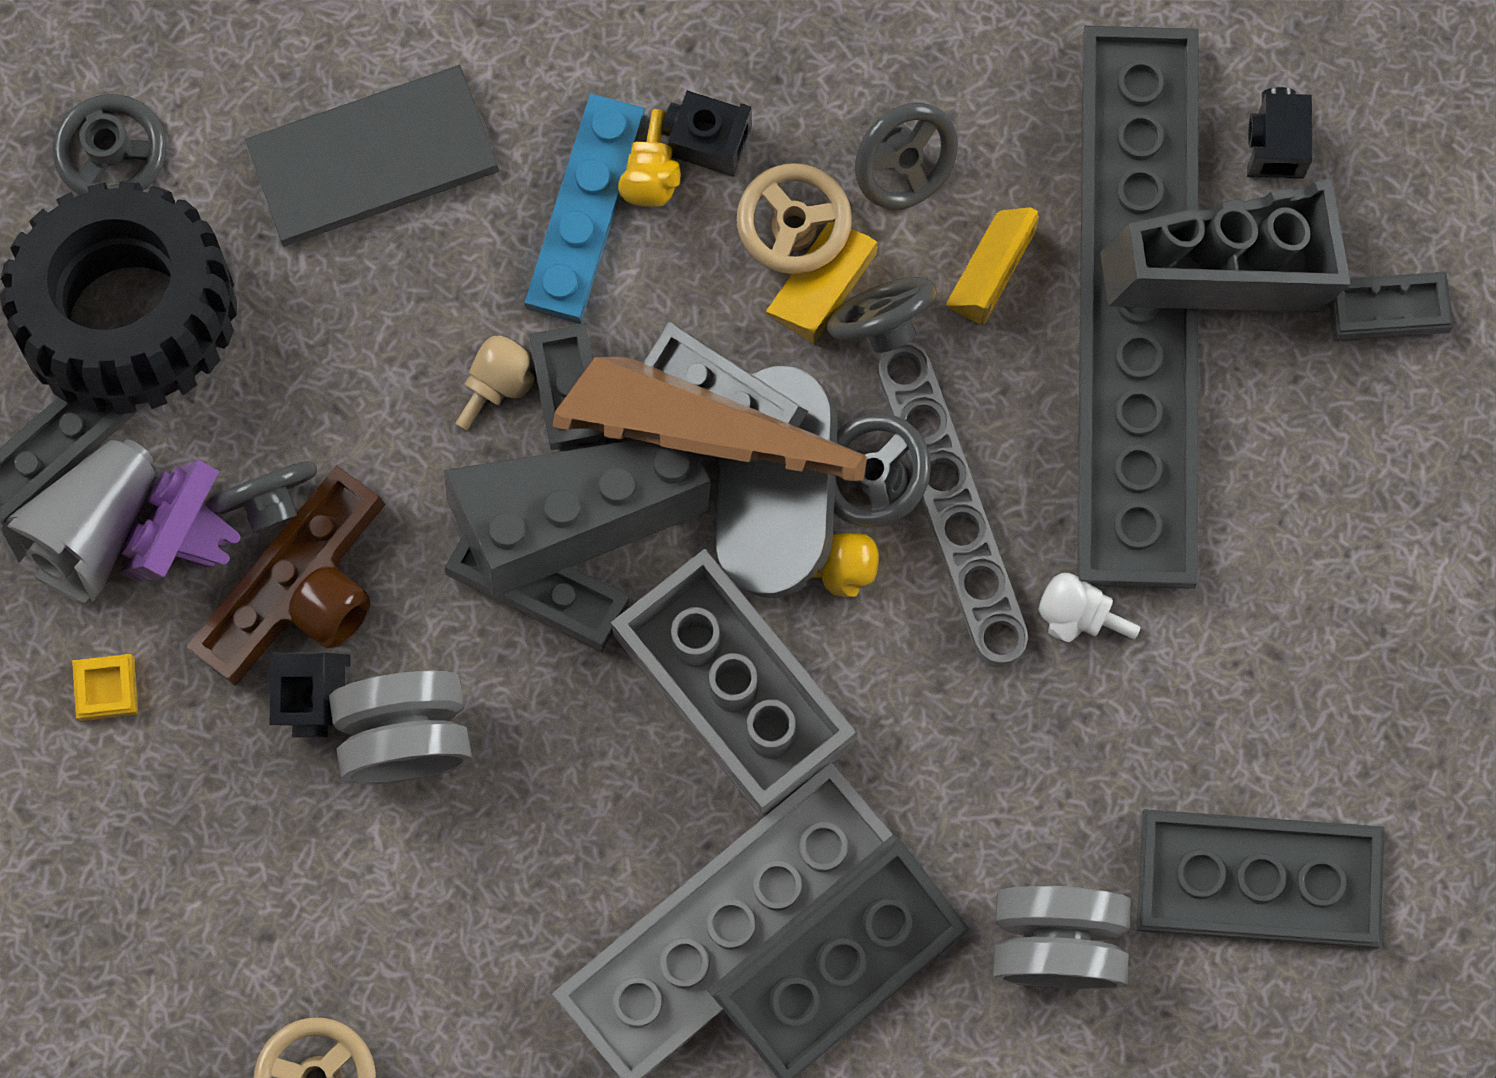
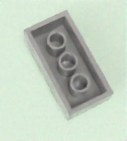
M703 549L611 622L615 639L761 818H764L827 764L833 763L855 745L857 732L706 549Z

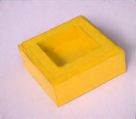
M132 654L72 660L77 720L88 721L138 715L135 659Z

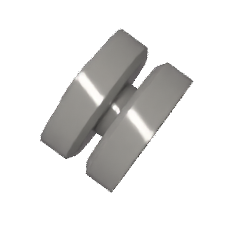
M413 671L377 676L350 683L334 690L329 695L334 727L341 732L353 735L336 748L340 777L343 782L352 784L394 783L448 773L462 768L473 761L467 728L449 721L465 708L460 677L456 673L448 671Z
M1027 886L998 890L995 924L1009 933L1029 937L1007 939L994 947L993 979L1015 985L1061 989L1101 990L1126 987L1128 985L1129 954L1114 944L1091 940L1118 938L1128 932L1130 929L1131 898L1108 891L1070 886Z

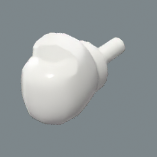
M1060 573L1052 578L1043 593L1038 608L1041 617L1049 623L1048 634L1066 642L1076 639L1082 631L1096 636L1102 625L1133 640L1136 639L1140 631V626L1109 612L1113 602L1112 598L1103 595L1102 591L1091 584L1080 581L1076 575L1071 573Z

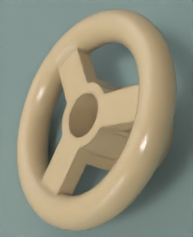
M791 163L775 166L764 171L747 186L739 201L736 221L740 239L755 260L774 271L800 274L825 266L839 254L846 244L851 231L852 214L850 203L844 190L833 177L816 167ZM786 181H802L819 188L829 198L831 203L807 207L800 201H791L778 184ZM761 196L774 209L771 233L775 243L772 250L760 240L754 226V212ZM797 216L804 221V224L798 228H791L784 221L788 217ZM834 222L832 233L822 247L807 255L789 256L791 251H800L812 244L816 237L817 225Z
M313 1017L300 1019L284 1026L267 1041L256 1061L253 1078H307L308 1074L314 1069H322L326 1074V1078H343L340 1068L351 1058H353L356 1065L357 1078H376V1071L369 1048L354 1030L336 1020ZM324 1036L339 1042L324 1057L313 1056L304 1060L300 1065L278 1058L287 1046L304 1037Z

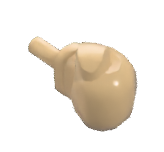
M491 336L482 344L469 370L471 375L464 384L475 392L457 419V425L468 431L487 399L499 406L504 396L517 399L523 398L528 393L536 377L530 371L532 364L531 354L522 345L504 336Z

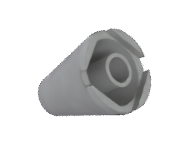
M126 439L123 443L116 440L108 441L8 517L0 528L1 543L18 563L27 555L40 568L34 577L52 590L78 603H86L89 598L93 602L101 594L155 480L156 473L151 466L153 462L152 456L145 448L132 440Z

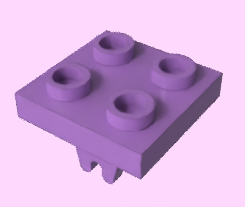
M196 460L175 467L171 473L166 471L161 473L148 497V502L155 505L144 525L136 523L133 526L120 552L128 557L121 569L122 572L143 582L164 578L175 557L207 567L215 566L216 563L223 565L229 562V555L220 550L218 546H224L227 542L231 544L239 542L240 534L203 504L219 473L218 470Z

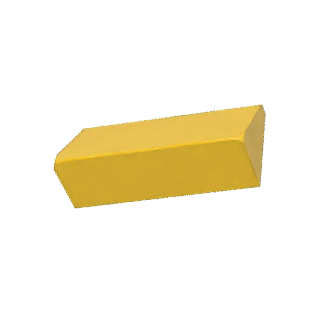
M1028 207L1001 210L996 213L946 303L950 310L980 325L986 323L1036 232L1039 220L1037 210Z
M834 222L828 223L806 255L818 250L827 242L832 233ZM851 229L846 244L831 262L811 272L792 274L766 310V314L814 345L827 326L829 317L842 305L876 256L878 242L868 235Z

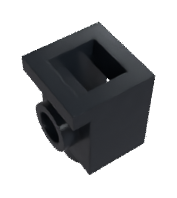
M1285 87L1266 89L1261 94L1262 104L1259 112L1251 113L1249 117L1248 145L1249 148H1254L1247 165V177L1304 179L1312 162V95L1296 94L1295 90Z
M687 90L681 105L674 102L670 103L664 118L661 134L669 137L668 146L673 150V158L734 177L752 127V107L742 103L738 107ZM699 120L712 124L714 127L708 131H701L694 124Z
M327 652L270 653L269 725L292 726L293 738L328 737V726H334L329 695L334 690L345 686V667H350V655ZM312 691H313V703H312V701H311V693H312Z

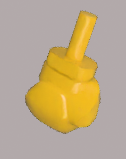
M652 110L646 142L632 143L626 171L619 178L618 189L620 196L635 206H663L670 201L675 188L680 185L681 172L679 163L671 160L672 148L661 143V131L666 112L663 110Z
M861 533L833 534L829 558L820 573L816 571L812 578H822L825 588L832 595L845 598L856 597L860 588L874 582L877 575L879 553L875 541L868 535Z

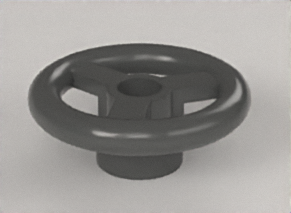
M118 94L95 96L76 105L59 124L53 142V159L57 172L63 182L79 195L88 193L87 186L95 185L108 166L116 165L123 159L146 160L140 171L126 181L140 182L142 189L145 190L158 176L166 155L165 132L155 113L142 102ZM117 111L131 115L142 124L149 141L131 140L122 122L117 117L103 112ZM84 122L80 129L79 138L89 159L81 170L77 172L71 160L70 145L74 133ZM107 139L116 140L110 149H99L103 141ZM119 184L107 185L108 189L119 188Z
M909 103L888 111L875 121L863 137L855 161L856 180L864 196L870 202L882 208L900 210L917 205L941 188L954 167L958 149L957 133L950 118L933 105ZM919 120L913 130H910L903 124L908 121ZM935 130H937L941 141L940 155L934 169L926 178L921 167L924 158L923 148ZM895 169L905 176L910 190L897 193L883 190L876 183L873 170Z
M906 277L875 286L856 295L838 307L828 319L827 330L832 337L838 340H858L868 337L874 352L877 353L895 350L916 337L917 332L911 319L923 312L932 303L936 296V286L930 279L925 277ZM858 314H864L858 321L848 323Z
M875 413L860 416L846 423L837 431V444L847 447L854 439L868 432L886 431L894 434L892 439L879 452L866 454L867 461L864 480L859 481L862 490L870 496L873 510L860 509L846 501L838 489L835 476L834 513L852 525L874 528L886 526L902 519L919 503L928 486L931 460L925 440L909 422L889 414ZM908 450H910L913 459V473L909 485L907 468L899 460ZM884 466L882 476L872 481V474L875 469Z
M310 461L284 467L225 490L208 499L205 506L216 515L245 507L247 519L253 533L297 516L288 489L315 477L317 467Z

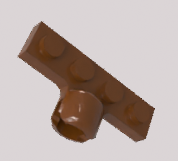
M336 465L299 509L297 516L289 521L186 647L234 686H237L279 633L289 626L297 627L325 648L339 647L349 641L364 623L369 613L370 599L367 592L363 590V587L338 569L341 558L386 505L381 497Z

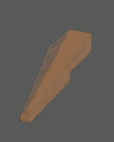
M595 357L554 412L552 426L564 430L592 429L604 432V437L615 439L627 437L658 444L660 447L744 462L763 459L785 464L786 469L803 472L807 469L843 477V479L850 481L864 480L867 461L866 455L630 357Z

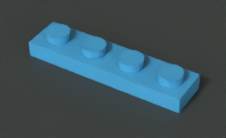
M590 93L524 302L526 309L577 323L582 322L620 199L618 189L619 178L626 171L632 143L638 140L645 118V108Z

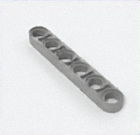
M909 342L902 347L881 354L878 364L879 383L891 415L907 420L912 412L925 409L933 412L939 420L940 427L938 431L930 437L923 438L928 447L931 465L940 462L950 464L958 472L959 482L951 490L942 492L934 490L928 484L921 501L977 655L987 665L997 668L1009 667L1018 662L1025 652L1028 641L1027 627L930 359L924 349L917 344ZM903 356L912 358L920 367V376L911 384L902 385L896 383L887 372V367L892 360ZM908 450L905 456L911 473H913V459L910 450ZM956 516L969 517L978 527V537L968 545H956L945 534L944 528L946 523ZM975 570H985L994 575L998 584V590L994 596L986 600H978L971 597L964 587V579L969 573ZM1003 624L1013 629L1017 635L1018 643L1012 652L998 655L988 650L983 636L986 630L993 625Z

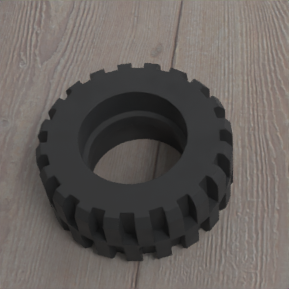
M121 181L119 182V188L108 189L106 183L87 186L88 193L74 197L72 192L56 199L59 206L49 213L44 208L40 210L29 221L32 230L28 234L20 232L10 247L15 260L8 259L3 265L1 281L5 287L0 294L2 311L8 320L7 326L32 373L41 384L49 385L57 397L67 403L75 402L78 398L83 409L98 413L103 412L106 405H113L116 414L135 413L136 405L149 403L151 409L168 404L165 396L177 390L182 395H185L198 385L195 380L197 374L201 371L205 374H210L219 363L220 357L216 348L224 349L229 346L234 332L230 322L237 316V299L233 291L234 283L215 233L207 221L201 220L198 210L186 200L178 199L175 202L172 192L157 186H151L148 192H144L140 182ZM125 267H146L160 271L170 277L169 285L160 302L152 311L134 323L114 329H92L78 325L70 320L74 304L82 291L95 279L110 271Z

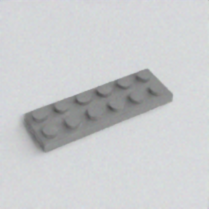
M830 762L555 990L552 995L620 1078H645L723 1012L722 1008L707 991L893 834Z

